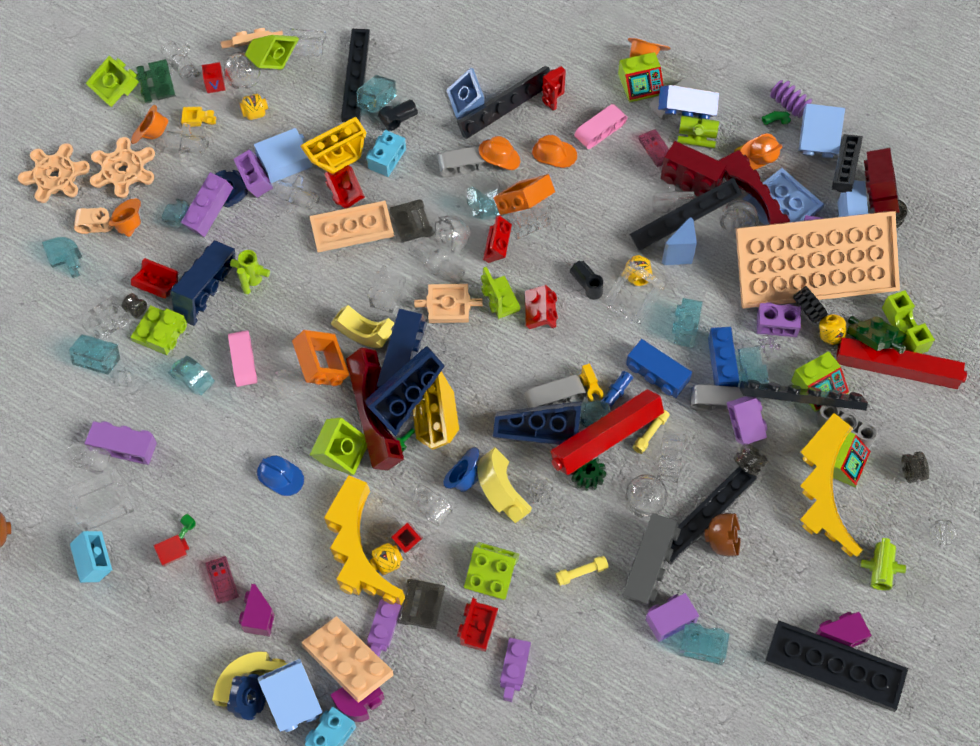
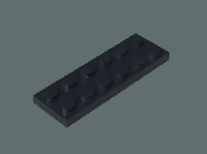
M780 620L776 624L764 662L893 712L898 708L909 669Z

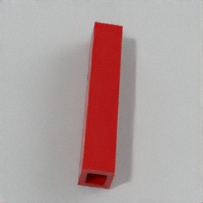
M845 337L841 338L837 349L836 361L839 365L952 389H958L961 383H965L967 378V371H964L965 362L907 350L901 354L890 348L876 351L859 340Z
M646 389L550 451L553 467L557 471L560 470L564 474L569 475L664 413L661 396Z

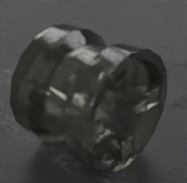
M130 293L123 300L121 308L125 312H130L134 318H139L145 312L147 302L143 299H138V296L134 293Z

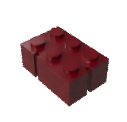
M674 141L664 156L660 179L667 184L679 185V188L684 192H689L699 197L723 183L727 164Z
M891 148L868 151L867 160H864L870 210L874 209L875 213L887 211L900 213Z

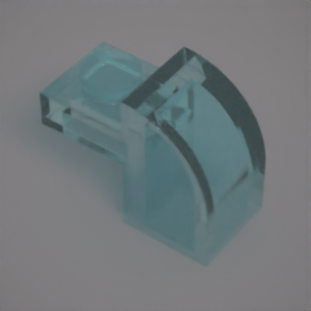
M475 187L468 188L467 204L472 208L473 217L482 220L496 219V216L500 214L493 197L501 193V191L495 189L483 194Z
M56 237L42 242L52 268L66 263L72 278L80 276L78 268L81 267L79 259L83 257L73 240L66 237Z
M760 346L738 349L741 381L757 380L761 384H768L767 366L762 365Z
M187 355L177 360L168 372L172 378L182 381L192 393L201 396L215 382L198 362Z

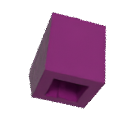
M251 584L250 591L247 590L245 593L244 603L246 607L245 611L240 613L239 624L245 633L270 637L275 618L274 612L256 584Z
M851 612L844 613L839 617V620L834 622L827 620L819 625L820 627L815 633L850 647L866 643L872 636L860 612L854 614Z

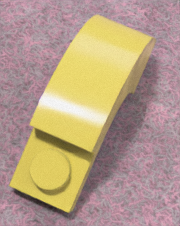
M347 305L340 309L330 324L357 343L371 348H382L392 334L391 328L394 322L389 318L381 322L368 320Z
M494 447L481 457L478 462L477 473L479 482L493 507L499 513L503 510L514 523H517L531 512L532 507L510 484L507 477L509 461Z
M253 652L243 655L230 663L221 673L215 685L212 701L216 706L227 707L232 680L235 676H241L244 673L262 676L288 663H285V660L272 659L270 661L267 652Z

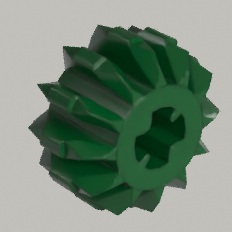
M598 457L571 473L573 475L571 480L572 482H577L578 488L585 486V491H588L589 486H591L595 490L597 489V484H603V478L606 477L604 463H599L600 459Z

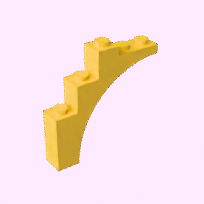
M833 413L800 452L804 455L802 459L808 465L813 467L815 464L817 466L800 485L804 489L802 493L811 501L814 498L816 499V502L800 520L804 523L802 527L810 534L814 532L820 534L825 529L826 532L824 534L833 542L839 541L843 545L841 549L850 557L853 554L858 557L864 549L852 538L842 523L833 493V473L836 458L844 440L853 428Z
M348 475L324 517L327 528L334 533H338L330 547L333 558L345 564L336 579L340 590L349 595L354 593L359 596L363 589L369 595L375 596L377 594L383 597L382 599L389 604L394 605V603L402 605L405 600L403 590L392 585L376 572L363 552L360 522L370 489L366 482Z

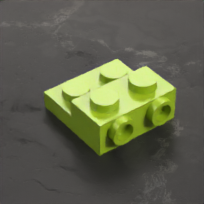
M109 55L88 79L86 84L112 107L123 94L128 96L139 81L136 79L138 75L130 68L128 70L124 68L126 64L119 58L115 60Z
M150 305L130 338L135 343L168 355L170 350L175 348L179 335L184 333L187 322L184 315L167 308L164 311Z

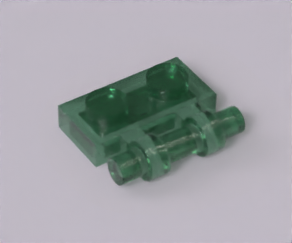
M167 59L148 63L150 69L148 71L144 70V66L136 67L137 80L140 81L141 85L140 93L144 97L145 103L152 102V94H156L157 100L176 96ZM152 78L154 86L149 87L147 79Z

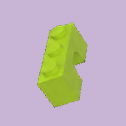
M906 290L887 296L882 310L892 326L898 327L900 331L907 334L905 342H902L903 346L906 347L907 351L921 354L928 352L935 339L925 323L921 325L916 324L913 317L915 305Z

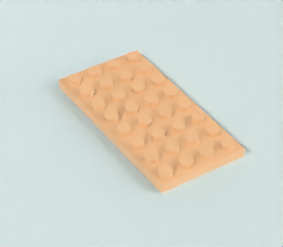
M895 211L736 228L741 307L743 309L759 307L760 303L767 302L777 305L796 303L793 295L805 286L811 290L818 300L900 291Z

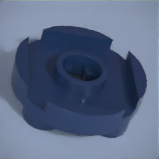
M221 170L215 173V175L227 180L233 187L223 205L227 208L240 202L248 194V189L240 172L237 170H232L233 172Z
M244 673L233 678L227 709L236 718L253 720L256 718L254 717L256 713H261L264 709L266 698L258 681L259 675Z

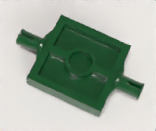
M851 316L848 319V323L852 325L848 326L847 334L874 350L879 351L890 348L900 354L906 350V347L900 343L905 342L907 334L900 331L898 327L886 323L882 318L872 317L871 319L860 321Z

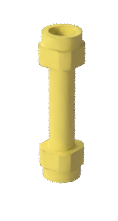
M664 410L662 415L653 420L641 438H637L632 446L637 453L643 454L646 451L649 440L659 426L665 424L670 416L666 410Z
M599 556L594 558L592 563L570 571L566 569L555 573L559 586L569 584L571 579L595 570L598 573L604 571L609 566L605 556Z

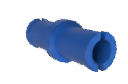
M622 371L616 382L609 386V391L599 402L600 405L607 410H611L617 399L624 395V390L633 380V376L628 372Z

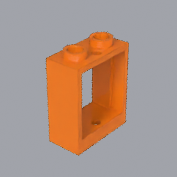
M549 174L521 180L493 198L499 214L503 215L530 209L555 193V189Z
M303 330L292 340L307 383L338 386L349 376L335 334ZM315 350L324 352L329 368L320 367Z

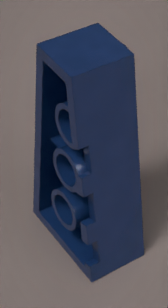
M214 240L210 246L205 248L199 259L197 258L194 261L193 266L184 272L181 280L173 285L171 289L173 311L184 315L188 324L196 325L198 321L196 316L199 311H205L209 296L214 297L219 281L223 282L232 269L230 263L232 259H235V248Z
M404 309L398 310L377 383L378 388L419 352L427 326L423 314Z
M426 346L370 395L365 402L370 410L396 436L403 423L410 417L414 407L422 400V396L431 387L445 365Z
M582 401L499 411L495 415L493 437L560 445L579 432Z

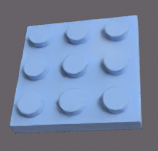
M783 168L762 183L768 186L771 197L778 201L781 212L789 217L790 222L804 221L805 215L814 216L824 206L818 198ZM750 194L745 196L741 200V205L761 223L769 225L762 206Z

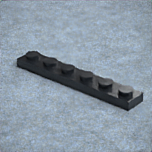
M352 28L341 113L342 122H346L354 117H357L359 122L361 120L370 29Z
M544 66L458 120L457 124L463 138L468 139L542 92L543 76L550 72L549 67Z
M843 135L832 182V190H837L841 193L852 192L863 136Z
M732 178L629 235L639 252L677 231L690 217L693 221H696L743 194L735 179Z
M757 380L741 381L739 388L743 396L865 411L868 406V402L862 394L850 392V394H843L838 390L826 392L816 387L802 389L797 385L786 387L775 382L761 384Z
M741 464L678 525L680 534L677 541L673 540L671 549H673V553L668 563L672 565L709 528L712 519L723 514L757 481L758 477Z

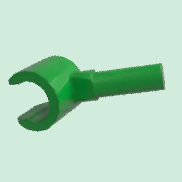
M413 428L403 437L396 438L400 441L402 452L407 448L404 443L415 433Z
M185 514L180 520V523L184 526L179 533L180 538L182 539L188 530H192L196 526L195 520L189 514Z

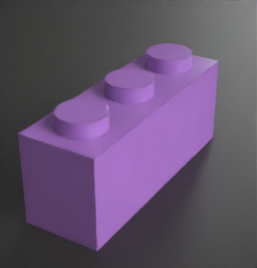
M210 172L181 223L189 230L205 238L233 187L227 180Z
M93 421L84 444L89 452L149 465L157 442L153 434L146 430L139 432L127 426L117 427L106 421H101V423Z

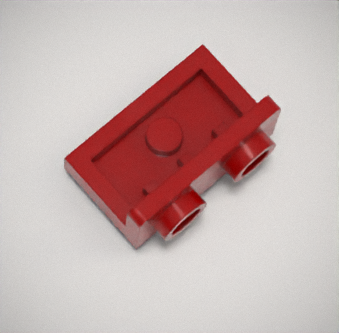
M562 66L552 69L547 75L543 76L542 101L553 111L557 109V98L565 92L566 70Z
M349 165L333 175L329 172L324 173L327 179L325 183L332 191V199L336 205H341L347 209L365 198L355 173Z
M500 215L496 216L495 224L489 228L483 260L487 263L506 257L512 224Z
M144 258L142 260V269L131 278V286L166 299L171 294L173 285L178 283L179 272Z
M547 285L525 291L526 327L529 329L546 324L551 328H556V320L558 319L556 311L557 295Z
M472 597L471 604L467 603L463 615L466 616L465 623L460 624L457 637H460V645L486 652L498 608L478 603L477 599Z

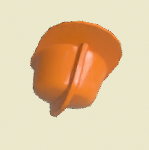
M628 38V41L631 43L630 58L653 52L657 56L659 51L671 49L665 45L649 43L637 38Z
M156 105L149 109L144 120L134 132L131 144L137 143L142 137L156 139L163 134L168 124V119L157 112Z
M765 133L746 142L740 151L749 158L750 166L754 170L776 161L780 155V149L783 147L772 134Z
M546 135L539 138L532 151L534 158L538 162L555 167H570L577 160L576 149L572 145L561 141L555 135Z
M495 136L480 144L479 154L486 162L508 170H515L520 166V157L506 138Z
M134 198L121 203L114 210L108 225L114 226L119 233L130 237L141 224L138 212L141 201Z

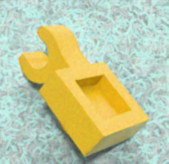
M183 107L181 119L183 127L201 126L202 122L210 125L216 124V116H214L213 110L203 111L202 107Z
M590 363L583 365L579 376L583 386L586 385L588 389V401L590 403L593 402L592 394H598L600 400L603 399V391L597 384L598 380Z

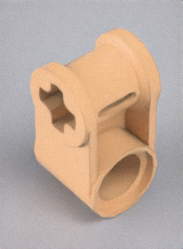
M80 208L76 211L74 230L78 233H106L111 231L114 226L108 225L111 217H109V212L105 208Z

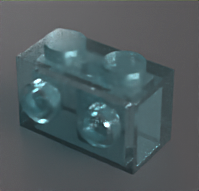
M375 75L357 89V107L377 113L396 97V81Z
M683 298L682 304L677 305L675 317H679L678 323H673L671 333L675 334L674 344L694 347L702 301Z
M83 334L80 335L69 349L72 365L109 375L120 360L118 344Z
M697 623L685 624L679 656L723 665L726 659L730 633H725L720 628H702V625Z

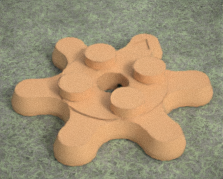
M127 137L117 140V148L114 152L104 153L98 150L91 155L92 161L102 167L99 173L90 178L91 185L95 188H101L106 184H113L115 186V195L121 199L128 196L131 184L141 182L145 185H150L154 181V174L144 169V165L154 159V149L146 147L141 151H132L130 149L131 142ZM122 166H128L126 172L119 171V168Z
M68 143L62 144L54 155H46L43 150L34 149L30 153V158L36 165L31 171L20 173L18 181L25 186L31 184L38 185V190L34 196L40 203H46L51 194H57L59 191L73 198L78 194V187L73 182L77 176L87 174L90 165L87 161H71L70 157L73 153V147ZM54 171L59 172L58 177L50 176V174Z

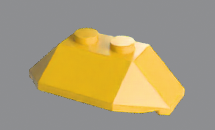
M354 117L307 141L300 147L311 163L334 174L361 158L366 131L357 117Z
M442 371L431 387L426 390L419 404L412 410L416 439L432 450L450 443L459 431L454 391Z

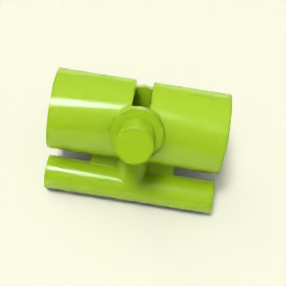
M681 116L679 133L687 134L688 137L678 135L677 142L715 148L716 141L707 140V138H717L719 121Z
M244 250L238 255V260H231L230 266L237 268V274L244 294L251 292L250 286L260 284L262 276L269 277L270 275L269 269L259 265L256 253L252 250Z
M882 538L881 542L875 544L874 558H871V560H861V568L872 571L871 587L877 590H891L893 574H906V565L897 564L898 561H895L896 546L890 543L891 540L889 538Z

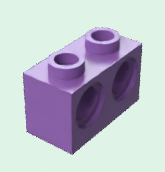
M250 149L233 159L247 189L258 198L273 189L260 159Z
M770 302L760 303L757 312V334L787 337L798 336L801 328L800 306L792 304L777 305Z

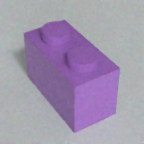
M744 396L726 402L738 443L747 445L767 438V424L761 416L762 405L759 399Z
M686 593L680 596L678 594L673 595L662 606L657 604L651 607L645 620L658 642H661L696 623L699 614Z

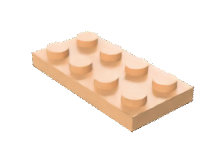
M386 201L310 216L317 252L394 237Z
M337 616L301 642L302 647L358 703L393 676V670Z

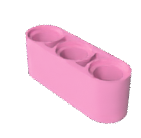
M611 104L576 130L574 136L587 149H591L621 128L627 121V116L616 105Z
M249 331L228 334L236 386L256 384L257 376Z

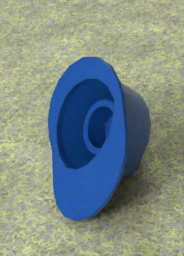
M477 447L469 449L458 463L449 470L443 481L445 488L451 489L454 487L461 492H466L479 480L478 466L476 465L479 457V449Z
M280 456L263 458L257 468L259 481L282 496L297 494L304 485L302 471Z

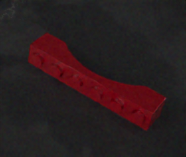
M737 150L719 159V161L727 164L724 174L725 180L728 181L734 178L740 189L754 197L762 206L769 224L790 222L789 217L781 212L778 201L771 197L768 186L760 181V175L757 170H753L750 166L749 158Z
M361 347L346 358L347 367L372 468L388 471L403 461L404 456L400 441L393 437L383 422L370 410L365 402L378 388L377 383L381 366L376 350Z

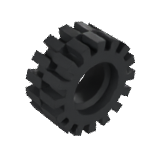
M807 286L793 295L796 303L812 323L816 324L828 315L826 309Z

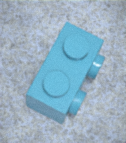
M385 130L376 139L374 148L370 149L367 153L368 169L389 177L406 150L405 138Z
M83 531L70 543L80 583L100 582L112 571L102 531Z
M332 707L330 711L326 710L322 714L318 727L308 733L305 738V746H343L356 729L355 722Z

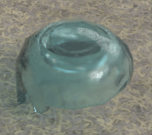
M176 199V204H167L161 217L162 222L174 228L183 225L181 221L190 207L189 203L183 199Z
M604 401L586 403L584 411H581L580 423L587 428L611 412L609 403Z

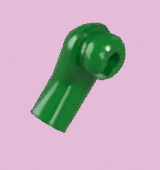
M773 111L762 116V122L764 125H767L776 120H781V124L784 125L790 123L791 118L790 114L786 111Z

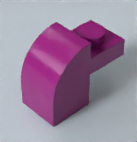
M343 687L330 694L338 711L354 722H363L370 719L367 710L369 708L371 710L376 709L382 704V700L385 699L380 687L359 703Z

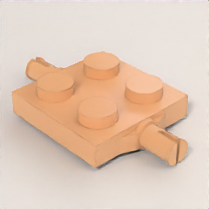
M265 28L255 29L254 33L247 34V31L237 32L236 36L232 37L231 40L221 41V47L223 49L249 45L253 39L268 35H283L282 30L269 32V30L265 31Z
M428 284L426 299H414L415 308L427 307L429 323L469 322L471 306H483L482 298H470L468 284Z

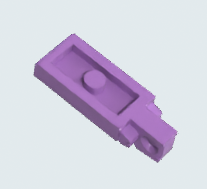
M383 599L379 601L367 639V646L378 657L381 651L386 652L390 646L402 605L397 603L392 605Z
M509 638L500 679V687L505 688L503 701L512 702L514 691H520L523 685L531 642Z

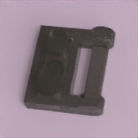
M421 199L390 207V213L401 243L421 237H431L435 234L433 227L429 224L424 211L425 205ZM411 211H417L423 228H417Z
M407 579V592L402 613L399 614L397 622L403 625H414L436 630L445 593V585ZM416 590H422L416 617L410 616Z

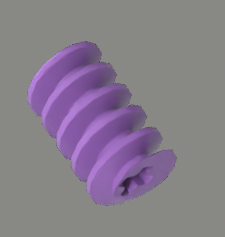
M780 80L771 90L770 97L775 99L777 103H781V106L786 108L788 112H792L793 116H798L797 118L802 117L804 106L811 104L813 100L810 98L805 101L806 94L800 97L801 90L794 92L795 85L789 88L790 81L783 83V80Z

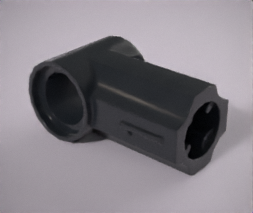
M409 99L393 108L391 106L383 107L378 112V117L388 131H393L401 125V122L417 115L418 110L413 100Z
M584 260L574 263L570 268L572 276L585 289V294L589 299H599L603 294V278L595 274Z

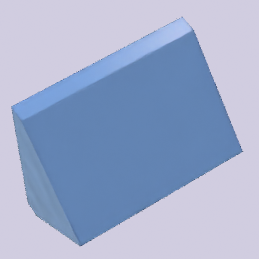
M473 68L467 70L446 90L458 120L484 105V96Z
M691 217L665 243L662 258L663 265L692 264L697 241L694 221Z

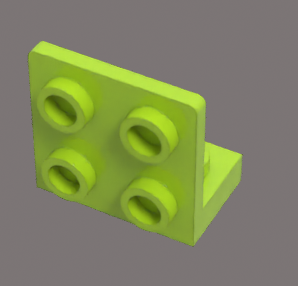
M487 266L484 267L483 275L481 276L483 284L481 291L484 297H488L490 301L488 304L491 312L496 313L498 319L519 312L520 305L505 275L493 279Z
M478 542L473 549L464 588L505 600L513 570L520 554Z

